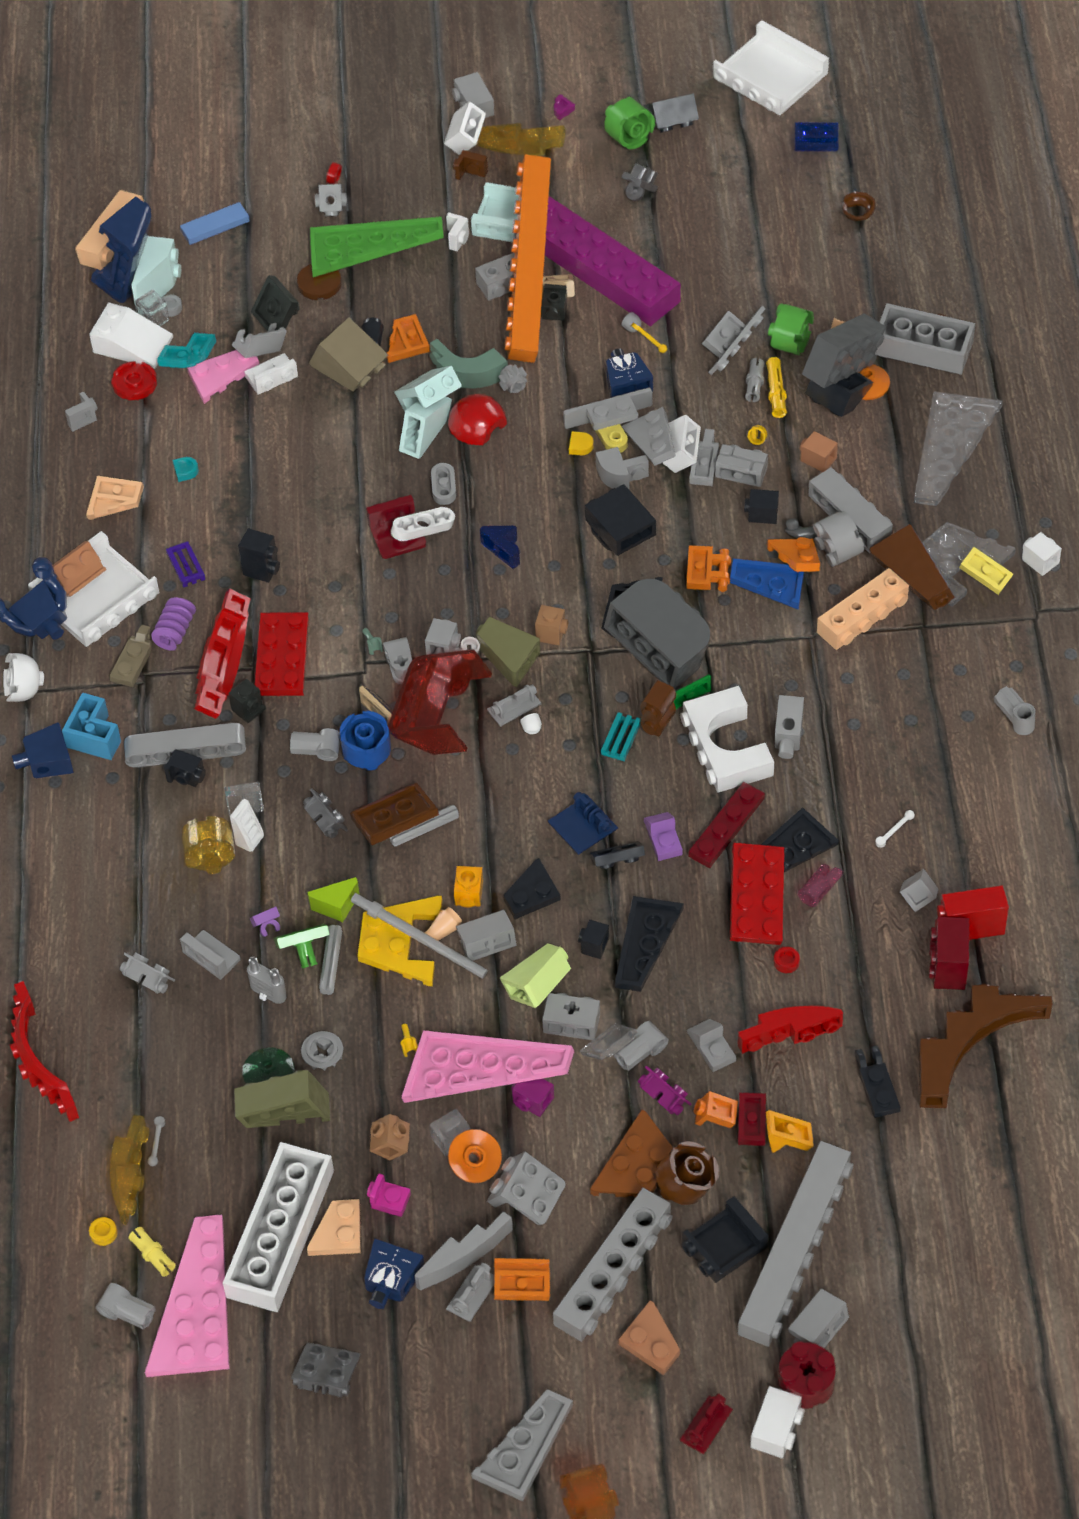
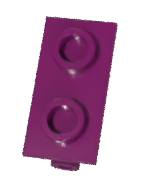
M648 1066L645 1067L650 1073L647 1076L644 1074L639 1078L640 1088L654 1099L662 1092L663 1095L657 1102L668 1110L670 1114L679 1115L683 1111L682 1104L684 1102L689 1105L692 1104L685 1098L688 1093L677 1084L674 1087L668 1084L666 1081L669 1077L659 1068L653 1071Z

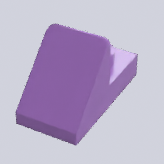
M666 812L644 818V823L658 861L682 855V847L675 830L674 816Z

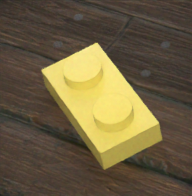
M973 547L959 567L998 595L1013 576V573L975 547Z

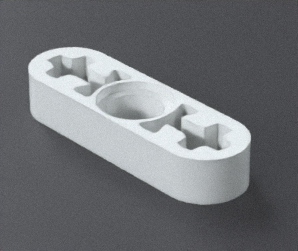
M439 507L399 517L393 522L391 534L397 540L407 541L447 531L452 528L455 514L449 508ZM424 521L429 526L423 527L420 526L417 522Z

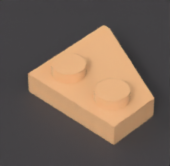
M97 476L86 514L87 518L92 520L138 507L144 488L143 483Z
M359 1199L331 1202L307 1247L308 1256L361 1253Z

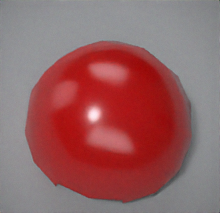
M485 394L466 395L457 401L451 408L448 419L450 432L458 440L471 445H484L490 439V435L495 428L499 427L502 429L507 425V417L503 407L495 399Z

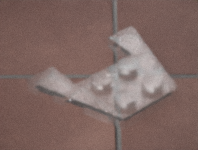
M946 522L922 542L955 597L948 603L951 607L967 595V588L952 577L961 570L959 568L961 563L973 547L1001 566L1015 555L1016 548L1010 545L1004 547L996 544L997 540L991 538H980L975 536V532Z

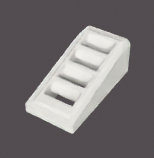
M243 799L230 815L235 845L251 852L263 838L264 833L249 801Z

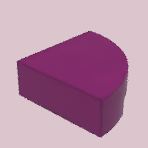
M561 94L556 97L554 103V114L560 121L575 110V104Z

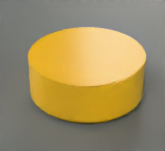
M100 1217L91 1223L89 1234L95 1244L106 1246L116 1239L117 1228L112 1219Z

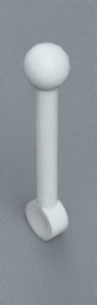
M911 810L906 811L905 816L883 837L876 838V846L884 847L886 840L907 820L914 818V812Z

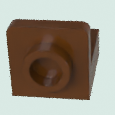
M463 150L459 158L456 157L453 163L456 179L461 180L465 172L485 177L488 173L487 156Z

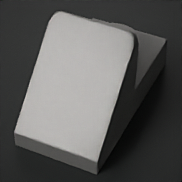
M708 1019L687 1029L688 1035L712 1072L736 1062V1055L723 1037L722 1024Z

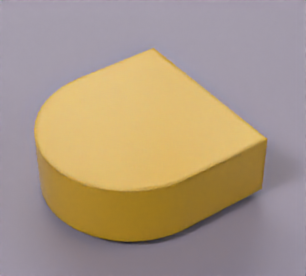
M571 432L569 454H589L594 447L592 436L584 432Z

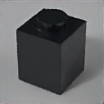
M751 489L750 498H745L744 512L749 513L748 522L777 524L779 491Z

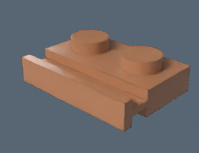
M84 541L53 564L54 571L58 576L57 579L65 589L67 597L74 595L107 570L103 567L100 558L89 541Z

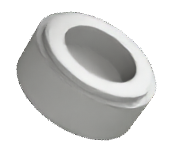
M176 295L162 297L159 301L160 312L168 317L178 315L182 310L181 299Z

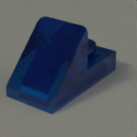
M482 526L480 528V540L483 546L512 569L520 565V550L515 544L517 541L516 526Z

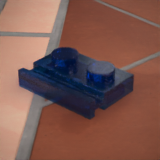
M795 122V151H838V123Z

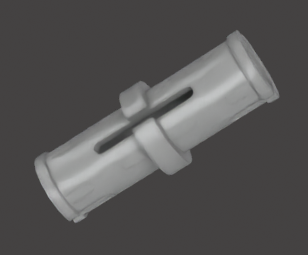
M753 358L750 361L749 374L746 376L747 390L745 398L750 402L752 394L754 395L753 402H757L760 399V388L764 383L762 374L765 363L760 358L758 366L756 365L757 358Z

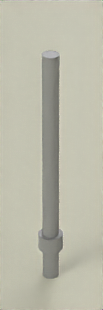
M357 893L353 895L351 902L366 910L367 915L374 919L379 918L478 977L482 979L485 977L488 970L384 910V906L374 901L372 903Z

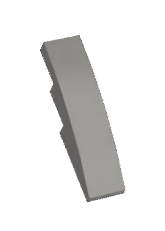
M503 1211L486 1230L477 1224L460 1243L450 1237L415 1274L416 1288L423 1290L444 1281L487 1254L513 1230L512 1217Z

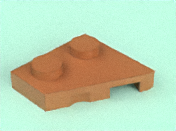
M651 1300L619 1339L620 1346L663 1375L680 1355V1348L654 1302Z

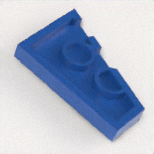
M733 559L730 583L799 610L804 572H795L788 564Z

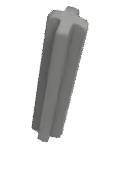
M450 805L439 810L438 816L390 837V842L393 846H398L459 817L455 805Z
M330 925L328 927L330 935H327L319 986L321 994L331 995L334 992L342 937V928L339 925Z

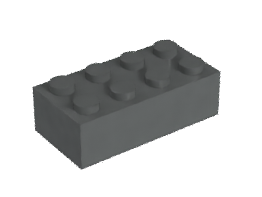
M864 313L819 334L802 375L821 387L826 388L844 378H848L856 372H860L866 367L872 366L877 357L875 353L884 341L885 336L883 334L886 326Z

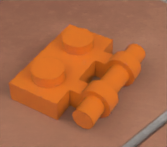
M689 546L687 589L711 590V582L718 584L720 592L727 591V586L730 583L728 568L731 566L729 550L723 548L720 550V554H713V546ZM712 565L718 566L719 571H712Z

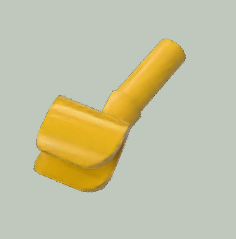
M403 1024L401 1027L404 1039L401 1041V1047L404 1056L408 1057L407 1053L411 1050L417 1051L418 1045L416 1039L411 1037L408 1025Z

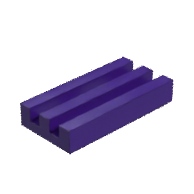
M188 541L166 549L167 556L183 588L188 586L187 583L191 582L192 585L197 583L196 580L198 579L201 581L206 580L205 574ZM182 549L186 550L197 573H192ZM174 552L177 553L188 576H184L173 554Z

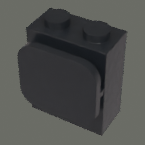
M625 484L613 488L608 493L585 504V520L591 526L592 534L605 549L613 551L616 556L656 535V519Z

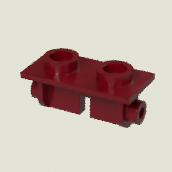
M716 1394L715 1397L709 1395L679 1441L704 1455L733 1411L731 1407L724 1404L726 1399L720 1394Z

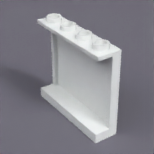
M760 21L757 24L756 35L723 64L717 60L714 61L713 78L747 96L752 101L761 104L768 110L781 115L828 74L829 57L770 24Z
M102 531L88 541L100 558L103 567L107 570L74 595L67 597V608L65 610L67 620L61 624L86 647L99 640L103 634L111 628H115L122 620L130 614H134L138 608L146 602L153 600L159 593L157 578L154 576L149 580L109 546L108 537ZM39 578L33 580L28 584L29 590H32L43 580Z

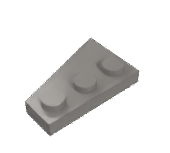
M663 407L621 426L624 432L642 450L654 466L676 456L667 413Z

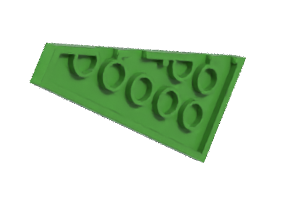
M442 217L311 227L313 277L444 238Z

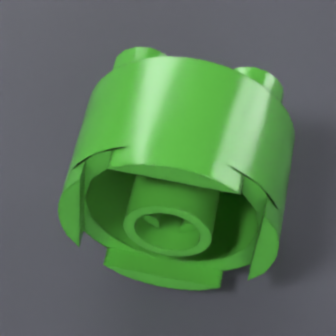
M627 97L614 105H610L605 111V130L607 134L628 149H636L642 146L648 140L646 136L649 131L652 133L654 130V116L632 97Z
M780 303L776 312V322L771 323L768 331V336L772 337L770 346L781 351L800 355L808 344L811 335L808 324H813L814 314L809 310Z

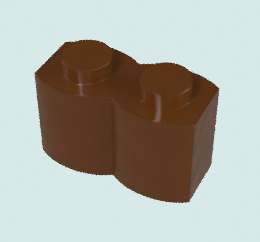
M659 680L655 682L640 704V710L643 714L640 719L642 729L646 733L658 737L676 713V706L674 704L676 699L675 689Z

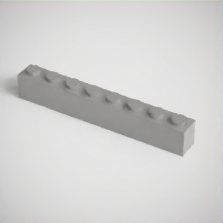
M820 1141L738 1323L739 1336L767 1347L770 1346L773 1338L778 1339L783 1323H780L783 1314L788 1316L793 1304L791 1296L794 1291L798 1293L803 1282L802 1271L804 1268L809 1269L814 1256L811 1251L814 1245L819 1246L824 1231L821 1230L824 1223L829 1224L834 1208H831L834 1200L839 1201L844 1188L841 1185L844 1178L848 1179L851 1175L854 1165L850 1163L851 1152Z

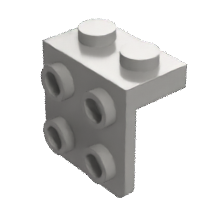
M527 1152L514 1157L510 1156L502 1166L503 1173L501 1177L496 1179L489 1190L491 1195L487 1202L494 1207L508 1203L535 1224L542 1225L548 1219L565 1187V1181Z

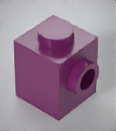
M543 1078L514 1083L511 1088L513 1103L520 1110L529 1111L538 1117H541L554 1099V1084Z

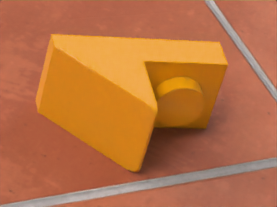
M771 1110L766 1112L768 1137L772 1153H775L785 1145L805 1151L814 1147L810 1122Z

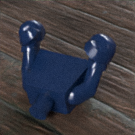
M38 557L34 559L32 569L35 576L43 581L12 605L9 610L0 598V621L5 622L18 634L28 637L37 635L41 639L50 635L53 640H56L64 634V630L60 625L67 620L65 613L67 593L57 579L58 576L54 571L52 562L46 557Z

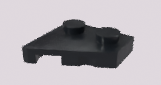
M539 858L527 868L503 895L504 902L514 919L561 900L559 891Z

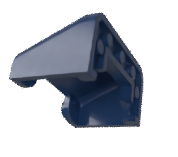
M136 196L100 225L99 233L107 235L109 242L106 246L115 254L114 259L101 270L97 269L91 276V281L120 303H124L132 295V282L148 237L152 217L150 206Z

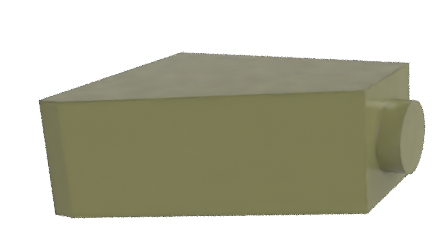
M488 617L484 625L481 624L477 629L476 637L480 643L479 650L513 686L518 687L541 653L540 638L491 617Z

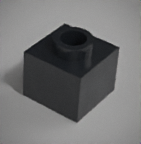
M589 920L587 927L581 929L578 937V943H581V954L598 959L602 958L609 941V925Z

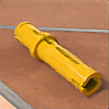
M772 357L768 359V362L766 361L770 387L768 398L772 404V415L775 418H782L787 414L785 405L787 395L783 388L781 360L777 357Z

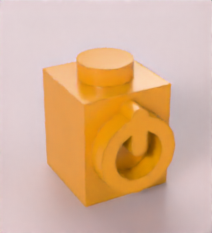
M457 866L454 885L455 905L465 908L481 907L483 889L482 867Z

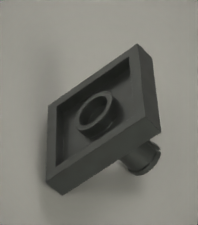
M268 275L251 313L267 331L272 323L277 324L275 331L282 327L286 330L292 315L298 314L297 311H299L300 306L299 302L276 276Z

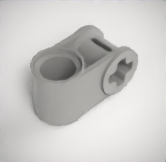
M407 637L383 642L385 657L390 666L394 681L398 684L410 683L414 679V670Z

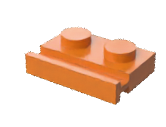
M494 1258V1300L549 1301V1259Z

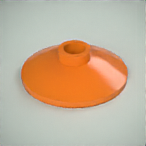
M872 365L859 372L874 382L862 400L880 398L888 391L890 377L881 367Z
M473 1129L460 1133L452 1141L448 1151V1161L452 1171L460 1179L469 1183H481L492 1178L498 1171L502 1160L498 1142L489 1133L482 1130ZM470 1154H475L478 1157L476 1163L469 1160Z

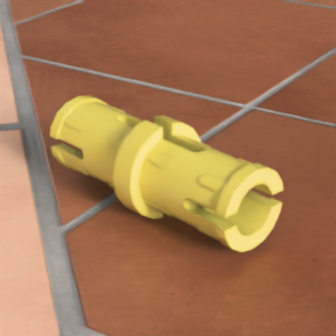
M142 1227L135 1229L141 1237L140 1239L132 1231L129 1235V1240L142 1252V1257L147 1262L150 1261L163 1277L169 1275L170 1273L164 1265L172 1272L176 1264L162 1251L160 1243L154 1242Z

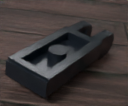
M878 1045L871 1047V1056L875 1065L867 1066L863 1050H855L859 1075L874 1118L900 1112L901 1107L885 1062L883 1063Z

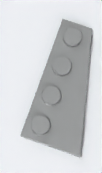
M547 1389L525 1413L520 1423L506 1434V1438L502 1443L488 1454L484 1463L471 1473L472 1478L523 1501L573 1406V1400Z

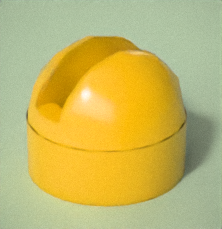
M761 425L753 426L748 431V440L754 445L762 444L767 438V430ZM758 430L761 431L760 439H757Z

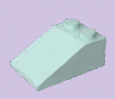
M147 237L132 282L136 312L142 316L174 287L176 278H179L181 275V264H178L179 251L175 248L174 239Z

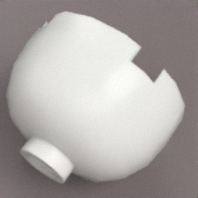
M9 653L5 662L10 663L8 670L4 669L3 674L4 695L8 696L10 694L7 702L26 701L37 693L39 686H43L44 673L39 671L38 664L32 657L20 653Z

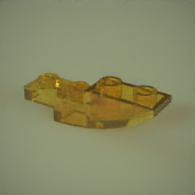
M521 123L483 126L477 140V145L506 154L545 155L547 148L564 147L566 129L564 125L522 129Z
M133 1115L126 1138L115 1136L110 1160L112 1194L120 1220L125 1225L128 1224L130 1215L134 1216L136 1212L137 1200L135 1199L137 1193L143 1190L145 1181L139 1167L142 1158V1151L140 1150L142 1144L148 1140L149 1127H146L144 1116Z

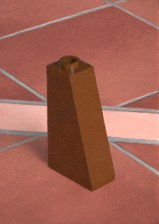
M911 524L869 548L877 563L884 569L890 568L909 585V590L933 610L946 606L955 598Z

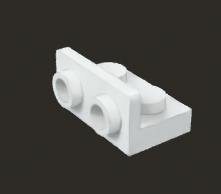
M285 353L244 371L245 378L257 394L271 390L280 384L298 377L295 360H289Z

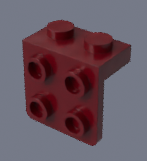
M412 495L399 497L366 508L368 526L383 559L426 547L424 536L400 541L391 534V528L396 518L415 514Z

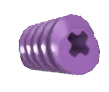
M178 597L167 600L151 634L152 640L156 645L166 650H175L177 648L176 645L181 644L182 637L186 633L185 629H188L189 622L193 618L192 615L196 612V607L193 603Z

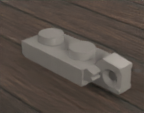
M705 429L704 439L699 441L697 461L691 466L689 484L713 486L715 465L719 453V443L714 442L715 430Z

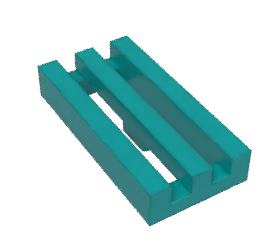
M618 712L601 749V755L625 762L641 725V718L636 717V719H632L631 715L624 717L623 713ZM623 723L621 730L617 736V739L613 745V748L611 751H609L610 746L614 740V737L618 731V728L620 724ZM631 725V731L628 735V738L624 744L621 753L619 754L617 753V751L621 745V742L628 729V726Z

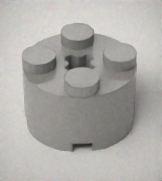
M841 510L813 524V529L818 536L814 538L815 544L820 551L824 549L827 553L826 559L831 567L839 565L864 551L861 537H856L855 531L858 529L847 512H842Z

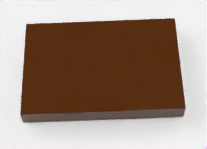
M414 783L352 811L350 815L353 822L373 846L438 816L439 812L438 808L418 783Z

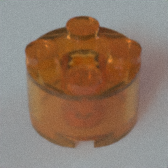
M592 1464L560 1476V1489L566 1487V1497L562 1499L570 1519H614V1507L619 1505L615 1490H610L606 1481L608 1479L607 1472L603 1464Z

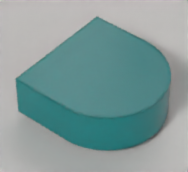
M183 457L172 460L178 482L190 480L197 476L199 468L194 458Z

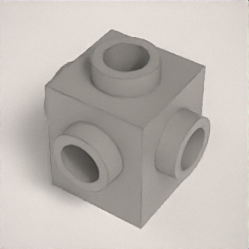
M342 184L319 185V194H315V205L320 207V212H325V216H337L338 211H343V206H347V195L342 193ZM329 196L334 198L333 204L328 202Z

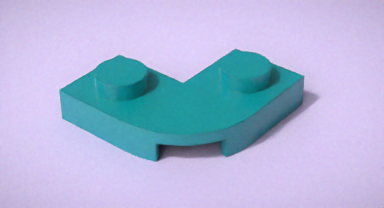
M194 333L186 347L165 345L157 358L159 366L188 368L203 362L217 342L215 334Z

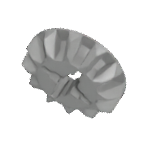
M320 1031L311 1034L305 1039L302 1044L301 1053L305 1064H309L313 1069L322 1068L325 1071L327 1067H335L336 1063L342 1060L344 1049L338 1036L331 1032ZM317 1046L323 1050L327 1049L328 1056L318 1055Z

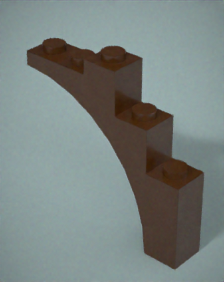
M989 984L972 985L970 996L971 1012L962 1010L946 1012L945 1039L937 1037L920 1039V1108H947L949 1086L953 1074L969 1050L990 1033L1010 1024L1027 1020L1050 1019L1052 996L1041 994L1024 996L1013 993L999 995V986H991Z

